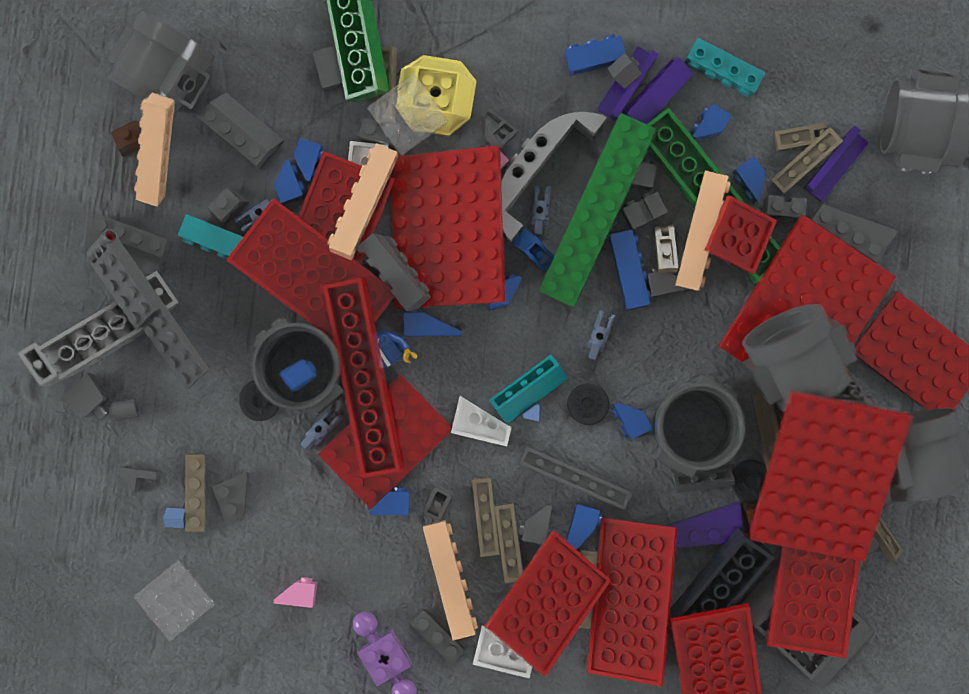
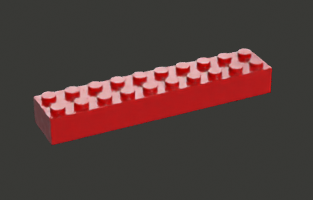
M362 277L322 285L334 344L340 356V374L361 476L366 478L400 472L403 468V462L366 279Z

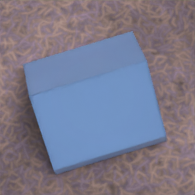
M538 404L532 406L522 414L523 418L539 421L540 406Z
M166 508L163 517L165 527L185 528V509Z

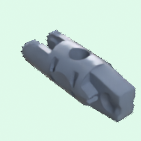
M534 186L531 225H535V235H544V227L548 226L551 187H546L545 201L539 200V186ZM543 208V212L539 214V209Z
M278 197L274 198L279 203H281ZM266 199L234 219L236 223H241L248 217H251L253 220L242 227V233L247 232L259 217L257 213L259 211L263 212L271 201Z
M601 310L598 312L587 347L591 348L588 358L596 360L598 351L603 352L616 316L611 314L606 328L599 325L604 316V311ZM599 332L603 335L600 340L596 338V334Z
M333 406L306 432L305 435L307 437L301 442L304 449L309 450L314 444L318 446L343 420L344 417L338 415L331 423L327 421L336 410Z

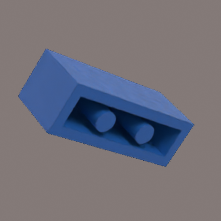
M609 35L600 41H597V39L589 40L585 45L581 46L579 44L570 45L568 49H565L564 53L569 74L572 76L611 66L625 53L621 35Z

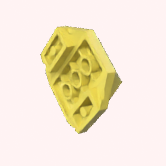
M423 55L401 69L395 107L411 131L449 137L471 120L477 81L461 61ZM439 90L441 94L438 97H433L431 92Z

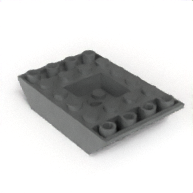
M778 563L739 604L748 603L752 625L766 638L768 637ZM853 612L847 659L776 648L822 690L874 632Z

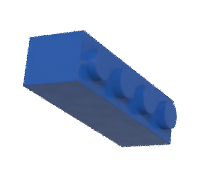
M633 230L609 235L610 247L626 311L650 305L652 295L650 289L647 290L645 282H648L646 271H642L641 267L643 263L641 252L638 253L636 245H639L637 234H633Z

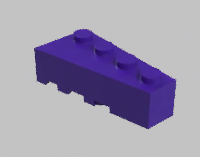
M735 501L665 526L678 527L676 547L724 544L738 527L743 529L741 505Z

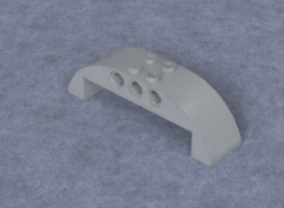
M575 112L559 116L540 128L531 140L527 138L521 146V153L519 155L516 153L511 158L510 167L501 181L503 236L507 243L511 245L523 228V224L507 213L573 128H576L592 141L604 126L605 116L590 112ZM537 143H543L545 147H539ZM532 158L534 161L529 163L525 159ZM517 172L520 173L522 176L516 178L513 176V174Z
M155 271L148 275L146 279L168 311L171 312L178 305V301L159 273ZM115 301L38 347L35 342L18 352V355L39 386L44 387L83 371L145 333L142 327L135 329L122 308Z

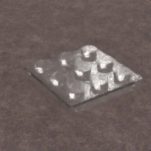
M412 74L367 107L401 156L449 122L415 74Z
M181 559L177 560L133 596L169 642L216 604Z

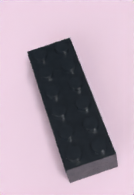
M738 527L670 608V618L734 606L775 558L770 549L759 541L750 540L749 534Z

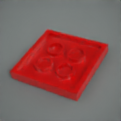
M727 196L705 251L750 274H755L777 220L732 196Z

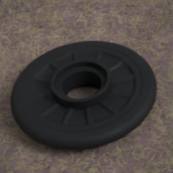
M255 380L247 383L239 395V406L243 414L254 421H265L272 418L277 413L279 406L273 404L267 398H265L263 405H256L255 397L257 395L264 397V395L258 389Z
M581 384L575 387L568 397V411L571 417L580 424H597L608 413V395L596 384ZM588 398L594 402V406L590 410L583 407V401Z
M757 460L742 461L732 471L735 479V485L731 486L732 491L743 501H759L767 474L766 466ZM750 475L756 478L754 486H748L746 483V479Z

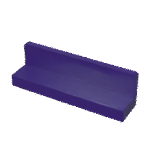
M638 46L632 56L639 62L638 68L642 74L625 89L615 80L597 110L616 122L659 54L654 50L649 53Z
M679 57L671 58L625 108L622 114L648 124L689 80L693 72Z
M856 126L847 132L842 139L843 142L832 151L803 188L820 202L824 201L868 144L864 138L858 135L861 130Z

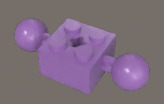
M366 611L357 614L353 620V629L358 635L366 637L369 641L357 653L376 686L390 679L393 683L392 694H417L415 684L408 679H403L400 674L411 667L412 661L394 630L392 629L379 637L376 632L378 626L376 617ZM382 654L389 656L387 661L381 659Z

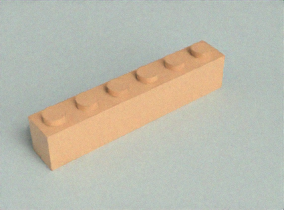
M151 93L141 104L143 116L140 120V127L142 129L138 139L140 144V150L137 154L139 165L136 169V176L138 177L134 191L136 192V200L158 207L165 198L175 100Z
M377 143L374 149L370 148L367 155L369 160L366 166H362L359 173L361 178L358 183L355 182L353 185L351 200L347 199L343 209L345 213L343 217L340 216L337 220L335 235L331 234L328 240L330 252L351 261L398 159V152Z
M709 171L704 172L675 286L699 291V288L704 287L706 277L703 276L704 269L709 268L711 258L708 257L709 253L705 251V247L725 202L723 200L724 193L729 191L731 183L727 181L729 176Z
M446 520L424 525L423 531L452 640L475 635V629L478 628L476 617L472 618L470 610H473L471 599L466 597L465 591H468L466 580H462L460 575L463 572L461 561L456 560L455 554L458 553L456 542L451 541L450 535L453 534L451 524H447Z

